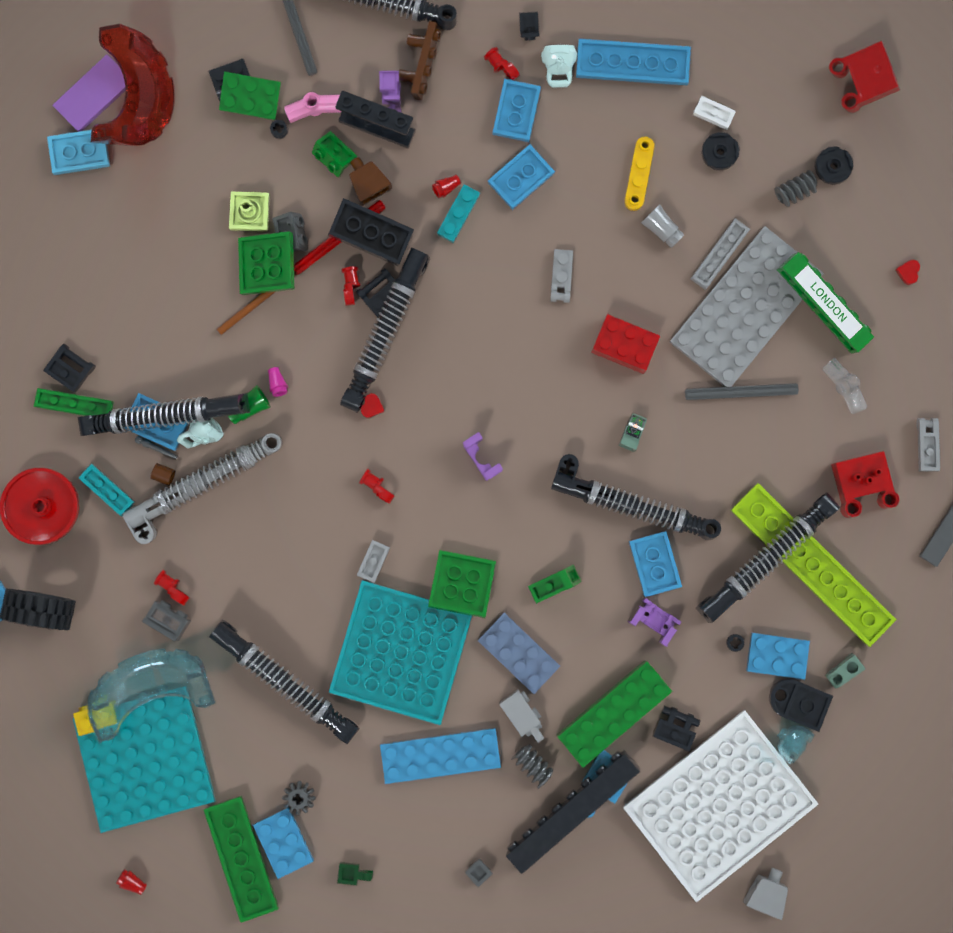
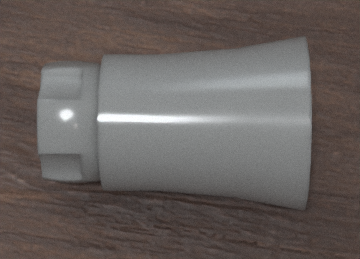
M660 204L641 222L663 242L666 241L667 245L671 248L684 236Z

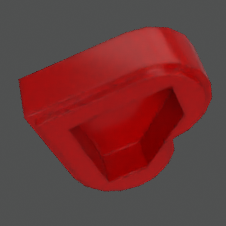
M910 260L895 270L905 284L912 285L918 280L920 264L916 260Z
M371 393L365 397V404L361 407V413L365 418H372L385 412L376 394Z

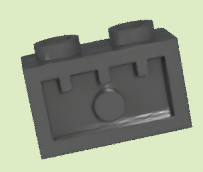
M288 212L273 218L275 233L288 231L293 233V252L308 250V239L305 235L304 219L301 214Z

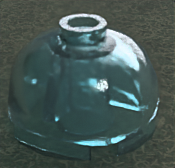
M794 725L788 729L784 727L777 735L780 738L777 743V750L780 756L791 765L806 750L807 744L812 742L815 734L800 725Z

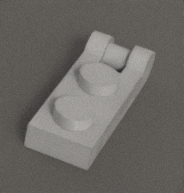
M554 249L550 302H556V300L564 301V303L570 302L573 250ZM557 288L564 289V293H557Z
M918 418L916 427L918 429L919 471H940L938 418H931L930 420ZM926 428H930L931 433H926Z

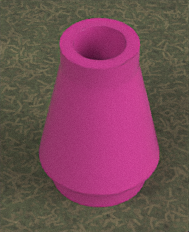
M270 368L268 370L270 393L274 397L287 394L288 385L281 375L279 368Z

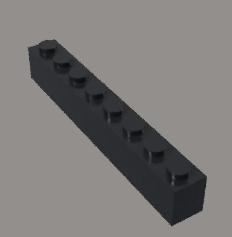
M625 750L621 753L619 751L610 758V763L606 766L602 764L595 771V776L592 778L587 777L580 784L582 786L577 791L572 790L566 796L567 800L562 804L560 802L551 809L552 813L547 817L545 815L536 822L537 826L535 828L527 829L522 834L523 838L519 842L515 840L507 847L506 857L521 874L640 773V767Z

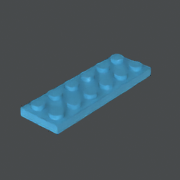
M579 39L576 78L688 86L691 47Z
M496 728L380 744L385 784L501 768Z

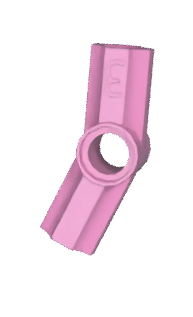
M310 92L302 100L284 106L290 123L309 115L319 116L321 113H339L341 111L337 110L335 106L340 95H317L314 92Z

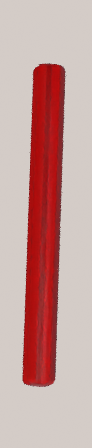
M378 200L368 209L379 214L385 210V205L381 200ZM329 237L295 263L294 272L297 275L301 274L339 245L341 241Z

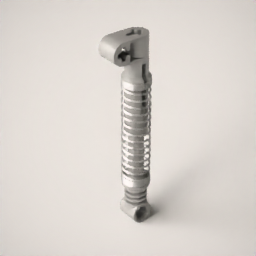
M270 433L260 438V442L256 440L255 444L251 443V446L242 445L236 448V454L232 451L230 456L225 454V460L222 457L219 458L220 463L214 460V466L211 463L208 464L209 469L203 466V471L198 469L197 473L192 472V476L187 475L186 479L181 478V482L176 481L175 485L170 484V488L165 487L164 491L160 490L154 493L152 498L124 512L123 518L136 541L141 544L152 542L157 535L156 528L151 521L153 518L161 514H169V512L175 510V506L178 505L180 507L181 503L186 504V500L189 499L191 501L192 497L197 498L199 493L202 495L203 491L208 492V484L213 489L211 484L213 481L219 486L217 482L219 478L224 483L222 478L224 475L230 480L227 474L231 472L233 477H235L233 470L236 469L241 474L238 469L242 466L244 471L254 467L255 463L258 462L257 459L262 460V456L265 458L266 454L269 456L281 449V437ZM271 437L277 440L275 448H269L267 445V441ZM160 503L159 507L151 511L149 510L150 507ZM145 522L147 523L148 526H146L142 530H136V527L144 524ZM148 530L150 534L147 537H142L144 531Z

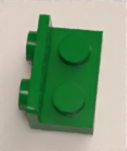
M331 131L317 140L312 150L314 157L322 162L338 178L342 175L343 170L350 165L351 161L357 158V155Z

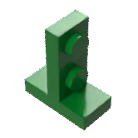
M573 564L529 585L528 588L537 604L576 586L582 581Z

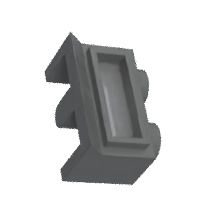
M155 601L141 622L174 642L179 641L191 620L187 619L188 615L180 610L177 612L172 610V605L166 601Z

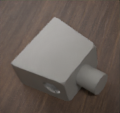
M771 868L768 878L759 874L743 900L744 904L782 920L788 888L780 883L783 872Z

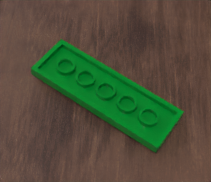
M242 795L205 808L204 813L240 923L278 910L279 906Z

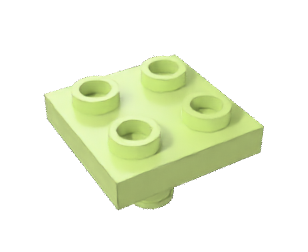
M231 191L229 229L235 231L268 232L270 194L265 192Z

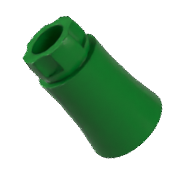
M258 385L248 392L250 413L228 416L233 424H237L261 411L271 408L267 397Z

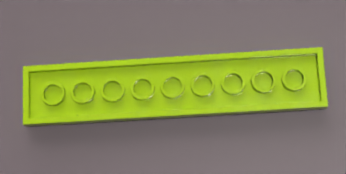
M759 483L730 510L767 547V543H770L772 546L774 545L772 538L778 541L776 534L783 537L781 530L787 533L785 526H788L790 529L792 528L790 522L793 523L794 519ZM813 536L809 539L805 538L806 542L801 543V547H796L797 550L792 551V555H787V559H782L783 563L867 647H871L897 619Z

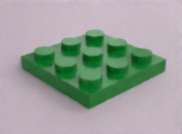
M292 232L238 238L239 288L241 295L295 289Z
M439 550L428 607L486 618L496 561Z

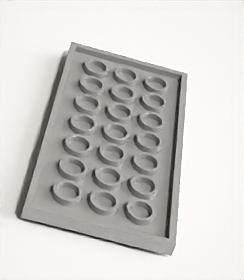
M764 226L669 343L722 386L731 387L803 300L777 271L797 251ZM808 262L813 268L818 269L811 262Z

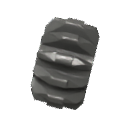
M298 781L296 787L292 782L290 783L291 789L285 788L284 792L288 795L282 796V800H288L284 807L291 806L289 813L296 809V814L300 815L302 809L306 814L308 812L307 807L313 808L314 804L311 801H314L316 796L310 795L314 792L313 788L307 790L309 783L302 787V782ZM298 793L300 794V797L304 798L300 802H298V799L295 798Z

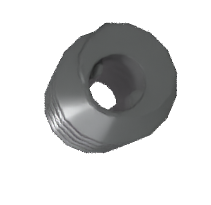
M807 170L806 173H801L799 177L796 176L793 180H788L786 184L782 183L779 187H775L774 192L782 204L790 207L789 201L791 200L793 204H796V197L799 200L804 199L803 193L806 197L810 196L809 190L815 194L817 192V180L813 172Z
M529 744L522 747L511 760L518 759L515 764L516 766L523 764L521 771L528 770L526 777L533 775L532 783L539 781L537 789H539L550 779L553 768H547L548 763L546 761L541 763L543 757H536V750L530 752L532 746Z

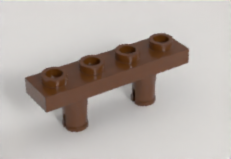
M429 21L425 36L408 34L407 37L408 46L422 48L415 72L399 69V81L413 83L411 94L415 100L422 101L423 94L425 95L427 92L426 82L432 73L431 63L432 59L436 57V43L441 38V30H439L436 22Z

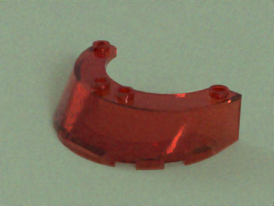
M120 23L100 27V46L116 60L123 74L125 100L120 113L115 119L105 124L94 125L91 131V142L125 146L145 145L156 140L163 133L162 130L166 124H169L173 113L175 93L173 78L169 77L166 67L168 63L162 52L158 51L152 44L153 41L142 32Z

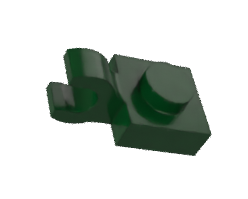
M340 862L337 883L357 886L358 880L371 881L373 879V871L359 870L360 864Z

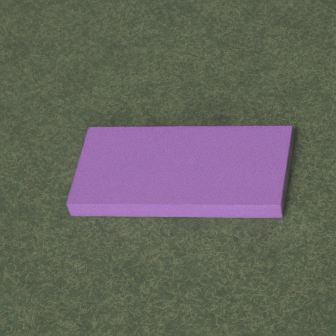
M106 54L53 104V107L80 132L128 89L134 81Z

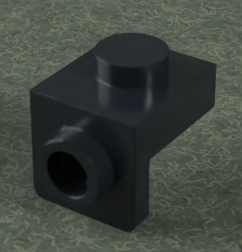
M538 11L519 13L520 37H524L525 41L536 40V37L540 36Z

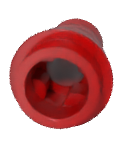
M457 175L435 181L432 189L438 198H445L457 186L461 185V181Z
M125 869L116 882L119 888L138 893L139 895L144 892L147 886L131 870L127 871Z

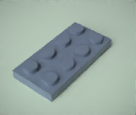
M505 613L478 640L533 694L560 667L554 659Z

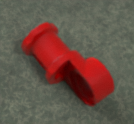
M497 47L489 50L484 59L491 63L495 73L502 70L509 80H515L520 76L516 67L506 59L504 60L498 53L499 49Z
M355 266L341 269L345 277L343 292L346 306L355 305L353 288L361 286L357 277L359 269Z
M367 469L359 484H365L373 490L377 497L390 504L395 496L381 487L384 479L378 478L370 473L371 470Z
M165 570L159 573L153 583L167 590L170 597L185 606L190 598L176 588L180 580L173 579L166 574Z

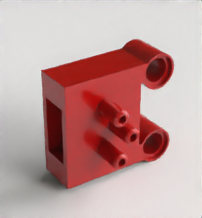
M882 41L846 57L834 58L829 64V70L836 78H844L850 70L858 94L847 93L842 98V106L849 113H855L862 106L900 91ZM838 64H843L842 71L835 72V67ZM850 99H856L853 107H847V102Z
M884 451L831 464L841 501L840 512L844 517L851 518L861 514L862 505L854 498L880 492L877 497V503L881 508H893L899 504V495L894 490ZM886 495H889L892 499L890 505L885 502ZM849 504H852L855 508L853 514L848 512L847 507Z

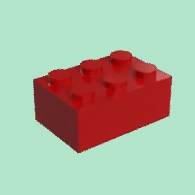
M607 314L591 353L644 374L660 335Z

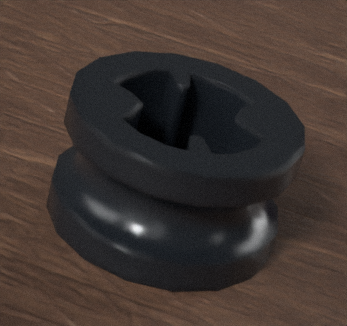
M275 120L270 125V131L275 138L282 139L286 137L288 128L284 121ZM280 125L281 128H284L281 129V133L274 131V129L277 130L276 126Z
M737 634L730 635L726 641L729 650L735 652L742 650L745 643L742 636ZM734 637H737V640L741 642V644L737 645L736 649L733 648V645H730Z

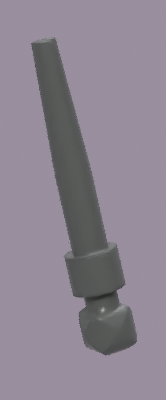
M140 436L135 438V442L143 444V447L151 448L174 459L178 458L177 455L152 444L147 439L143 440Z

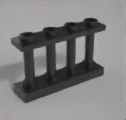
M341 91L335 106L337 110L342 111L338 120L339 123L409 149L415 134V129L410 128L413 121L412 116L346 91Z

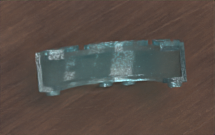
M157 649L130 657L119 663L118 668L111 673L106 672L97 681L98 686L95 690H91L89 694L88 716L100 743L113 739L118 734L124 719L137 707L151 700L161 697L178 696L190 700L198 708H206L216 704L204 664L198 656L194 657L189 654V651L176 649L174 652Z

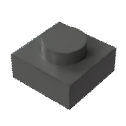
M480 858L465 871L466 875L477 887L493 874Z

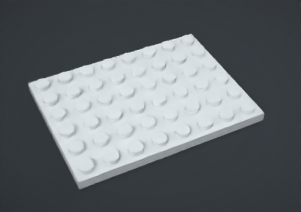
M743 710L626 803L623 808L693 899L698 902L815 808L818 803L748 713Z

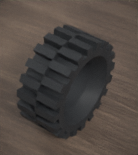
M5 589L0 619L39 628L70 630L76 601L32 591Z

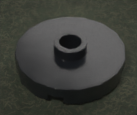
M718 132L710 135L705 140L701 155L708 167L722 171L729 169L735 164L739 157L740 148L736 139L731 137V135ZM717 150H721L723 154L719 155Z
M837 146L824 149L815 162V171L819 179L831 185L841 184L846 181L854 167L853 158L849 152ZM834 164L836 169H832L830 165Z

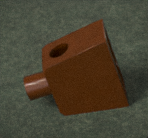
M360 157L351 161L350 164L355 171L351 172L349 176L361 206L368 204L392 189L391 182L372 161L365 165Z

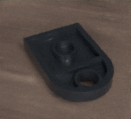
M784 679L777 682L769 694L770 705L776 714L817 732H820L833 698L828 693L793 679ZM782 689L785 692V698L779 701L776 699L775 694L778 690Z

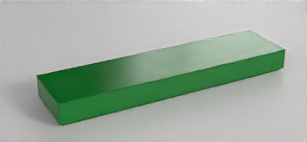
M37 388L33 407L90 416L108 413L112 410L114 402Z

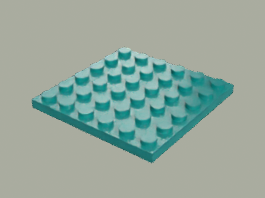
M362 580L329 693L441 725L472 616L429 608V599Z
M187 687L114 707L119 725L82 736L78 735L73 718L101 833L216 801Z

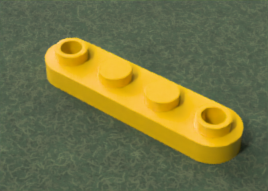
M641 137L635 144L624 201L626 208L631 211L639 210L645 199L654 151V142L649 137ZM646 143L648 148H643L642 144ZM636 197L638 202H632L631 198Z

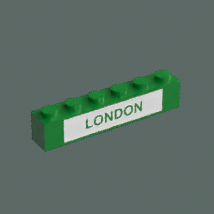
M799 252L792 254L777 271L851 354L858 353L874 338L871 329L859 320V316L855 311L847 307L844 298L838 296L833 291V286L823 280L820 271L808 263L809 260L804 254Z

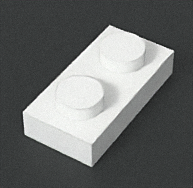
M701 96L693 115L727 130L736 111Z

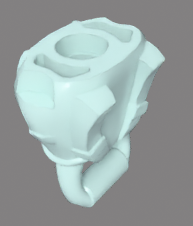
M573 45L545 46L541 57L542 62L547 68L546 77L548 84L552 88L568 87L572 81V66L577 60L575 47ZM553 74L567 75V80H551Z
M213 418L206 422H199L197 420L196 423H190L188 431L178 436L177 442L186 448H192L200 444L206 445L217 442L223 437L224 433L221 426ZM186 437H190L194 442H190Z

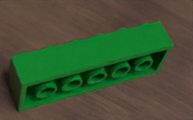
M644 660L561 730L557 737L578 763L585 767L673 691L649 662Z

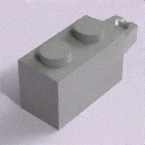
M516 690L499 702V705L521 736L525 734L528 737L533 735L537 742L544 739L539 731L542 728L539 721L541 715L535 707L533 709L530 708L528 705L530 699L524 691L520 693L519 690Z

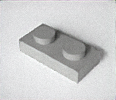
M372 540L357 576L375 583L390 547Z

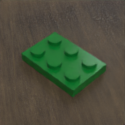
M224 72L219 110L276 120L281 82Z

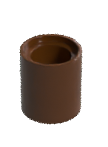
M156 463L150 478L170 486L175 477L176 470Z

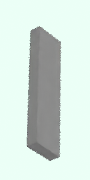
M735 218L690 280L706 290L750 228Z

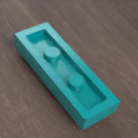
M464 184L440 226L437 235L454 243L480 197V192Z
M93 464L79 477L86 486L122 517L123 513L128 511L135 503L134 500Z

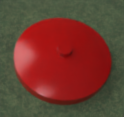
M31 468L17 474L6 485L0 499V515L5 528L16 539L32 545H47L63 538L74 526L79 513V498L74 485L63 474L48 468Z

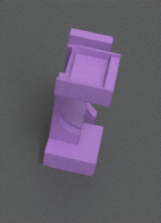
M379 71L382 105L390 104L388 108L401 112L399 71Z
M478 432L462 443L487 481L502 472L503 468L499 463L491 467L489 463L482 465L477 462L475 458L476 453L479 451L477 445L483 440Z
M644 598L642 600L645 603L644 607L638 605L640 608L631 622H627L636 626L641 621L662 635L659 643L668 647L669 641L675 632L678 631L673 626L675 623L680 625L681 621Z

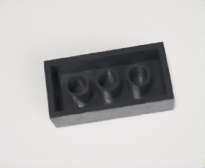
M343 198L328 236L399 266L414 229Z

